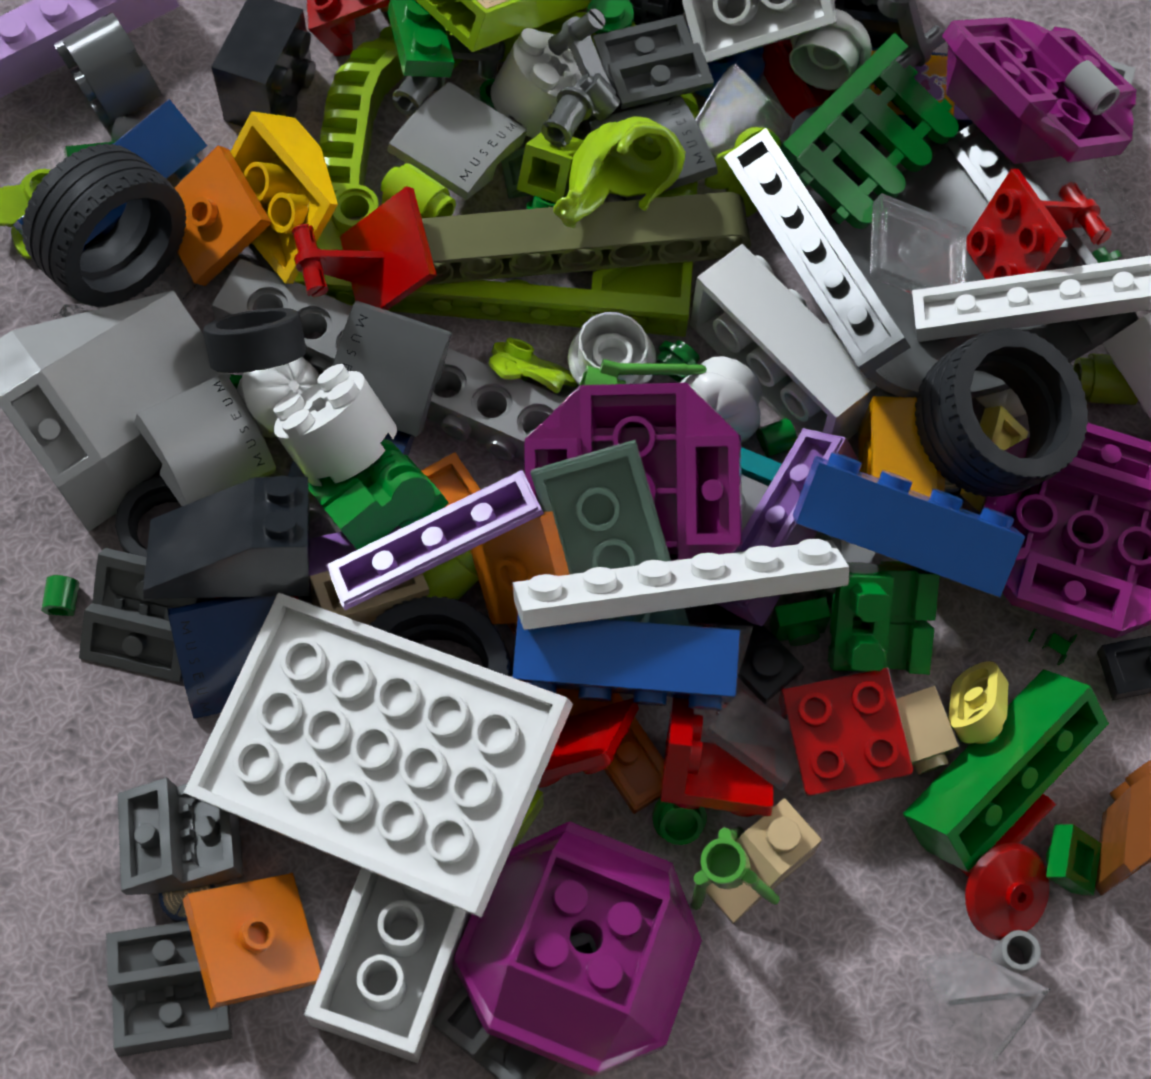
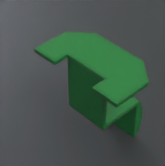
M1033 629L1028 639L1029 642H1031L1037 629ZM1056 633L1048 635L1042 649L1049 646L1060 653L1061 657L1057 665L1064 663L1067 657L1066 653L1078 634L1073 635L1067 641Z

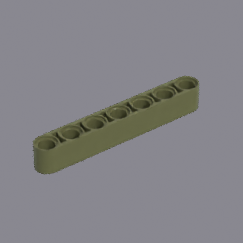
M733 192L655 198L649 203L646 211L639 208L640 200L605 202L594 212L578 221L576 228L565 226L562 220L553 213L554 207L423 218L422 222L437 274L426 284H444L722 259L741 244L748 250L751 246L744 200L739 194Z

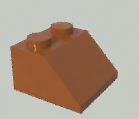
M1151 760L1133 771L1124 779V783L1109 793L1115 802L1102 813L1099 841L1102 844L1095 885L1096 890L1101 896L1151 862Z

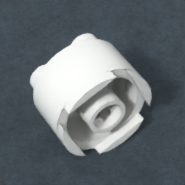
M526 28L514 43L495 78L490 92L496 110L508 118L511 115L515 120L523 124L522 127L527 129L526 135L534 138L541 133L542 125L548 120L557 106L558 93L562 88L575 86L579 79L582 78V75L570 49L559 56L551 52L548 40L554 34Z
M337 364L326 369L318 377V383L301 394L294 392L285 396L273 408L278 417L274 425L275 435L313 486H322L319 478L330 476L336 484L357 475L373 464L385 452L381 441L387 433L390 434L392 439H394L397 433L396 424L365 377L360 372L347 371L343 364Z

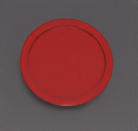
M1004 843L987 851L974 865L966 885L965 904L970 921L982 935L1001 941L1013 931H1029L1042 917L1049 899V879L1046 877L1047 869L1044 862L1033 849L1020 843Z

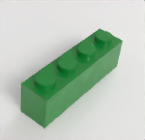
M1043 669L1008 705L1007 718L1001 733L990 742L984 744L971 743L902 813L920 845L929 853L969 872L977 861L995 845L1108 726L1109 722L1091 686Z

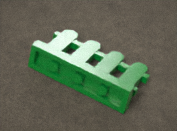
M895 33L780 147V150L794 171L799 175V179L805 188L810 185L835 210L831 217L839 225L846 220L856 229L867 228L878 216V208L868 195L873 191L884 200L895 199L905 188V178L896 168V165L900 162L909 171H921L932 159L931 148L922 138L927 135L935 143L946 144L957 134L959 129L957 120L949 112L953 106L945 98L939 103L914 78L918 72L911 65L904 69L896 61L908 45ZM873 84L882 91L879 96L870 89ZM890 101L917 125L914 130L887 105ZM846 111L855 119L851 124L842 116ZM864 128L890 153L887 158L860 133ZM818 139L827 146L823 152L814 144ZM836 156L863 181L859 187L832 162Z

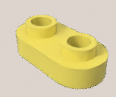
M982 662L968 668L952 684L948 720L954 732L964 743L984 744L990 742L1003 729V724L1007 718L1009 683L994 662Z

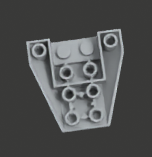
M174 291L12 330L0 338V407L88 532L115 515L126 494L142 481L151 479L162 465L157 455L134 424L137 413L224 374L210 368L204 335ZM226 373V375L230 379V373Z

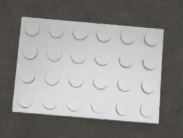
M278 592L184 793L482 918L573 703L567 697Z

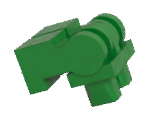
M387 439L381 441L385 452L373 464L357 475L336 484L330 476L319 478L322 486L308 484L309 491L357 550L385 537L398 525L402 529L443 509L449 504L441 491L407 455H404L393 442Z
M881 561L880 564L847 562L849 566L848 585L836 587V592L833 595L830 624L832 636L827 658L829 667L833 671H881L888 667V669L906 670L909 674L930 675L935 628L927 621H935L940 575L901 561Z

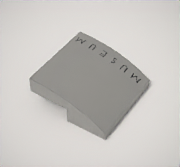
M448 82L423 103L390 141L387 151L402 161L412 164L447 189L467 200L493 180L498 163L523 145L527 129Z
M226 373L142 410L136 415L134 424L161 461L160 476L181 506L254 477H266L275 472L276 466L267 444L245 402Z

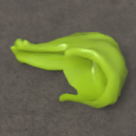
M635 116L619 122H608L589 133L574 154L569 177V192L567 197H563L556 202L553 213L562 220L565 226L576 228L578 221L594 212L604 203L608 193L624 197L645 195L639 201V208L646 211L649 203L679 178L684 166L686 152L678 137L671 130L649 118Z

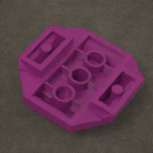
M1001 17L952 20L942 35L948 44L946 95L1014 164L1059 157L1064 158L1070 163L1121 155L1132 141L1134 126L1132 108L1136 103L1137 90L1075 30L1054 26L1052 31H1049L1030 21ZM1087 60L1091 61L1120 90L1117 100L1100 115L1092 114L1064 86L1069 73L1077 65Z
M688 383L580 385L542 424H539L524 439L525 476L538 503L539 500L530 474L532 469L636 440L671 561L691 559L701 553H715L718 555L734 553L742 544L741 435Z
M1088 423L1086 425L1087 433L1084 436L1085 440L1081 444V449L1077 452V456L1072 459L1073 461L1052 478L1022 492L1000 497H985L981 512L983 507L1014 518L1011 527L1016 528L1025 537L1002 592L1011 605L1116 639L1151 625V442ZM1030 437L1004 451L1018 458H1024ZM1073 531L1087 535L1092 544L1079 541L1074 536Z
M568 821L511 848L482 918L474 914L471 915L452 965L461 983L464 984L486 1033L595 1077L638 1058L661 1051L667 1045L702 943V938L672 862ZM577 932L589 934L595 941L596 952L591 954L578 952L570 942V935Z

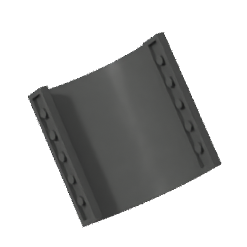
M972 123L946 143L947 147L933 155L931 161L921 171H902L901 173L905 178V188L895 199L884 200L872 191L868 196L875 202L878 208V216L867 228L856 229L846 220L839 225L831 217L835 210L816 191L805 188L765 128L724 156V158L857 367L871 382L881 389L896 396L916 398L923 378L939 359L969 339L983 333L918 342L912 290L986 280L963 246V242L1011 169H1019L1040 200H1051L1023 163L1014 164ZM1070 229L1063 231L1067 238L1044 271L1096 264L1098 261L1075 231ZM1136 312L1017 329L1029 331L1031 334L1035 333L1040 338L1043 337L1048 343L1053 344L1056 349H1059L1061 354L1070 363L1139 319ZM975 371L970 388L971 398L1010 389L1003 380L985 371Z

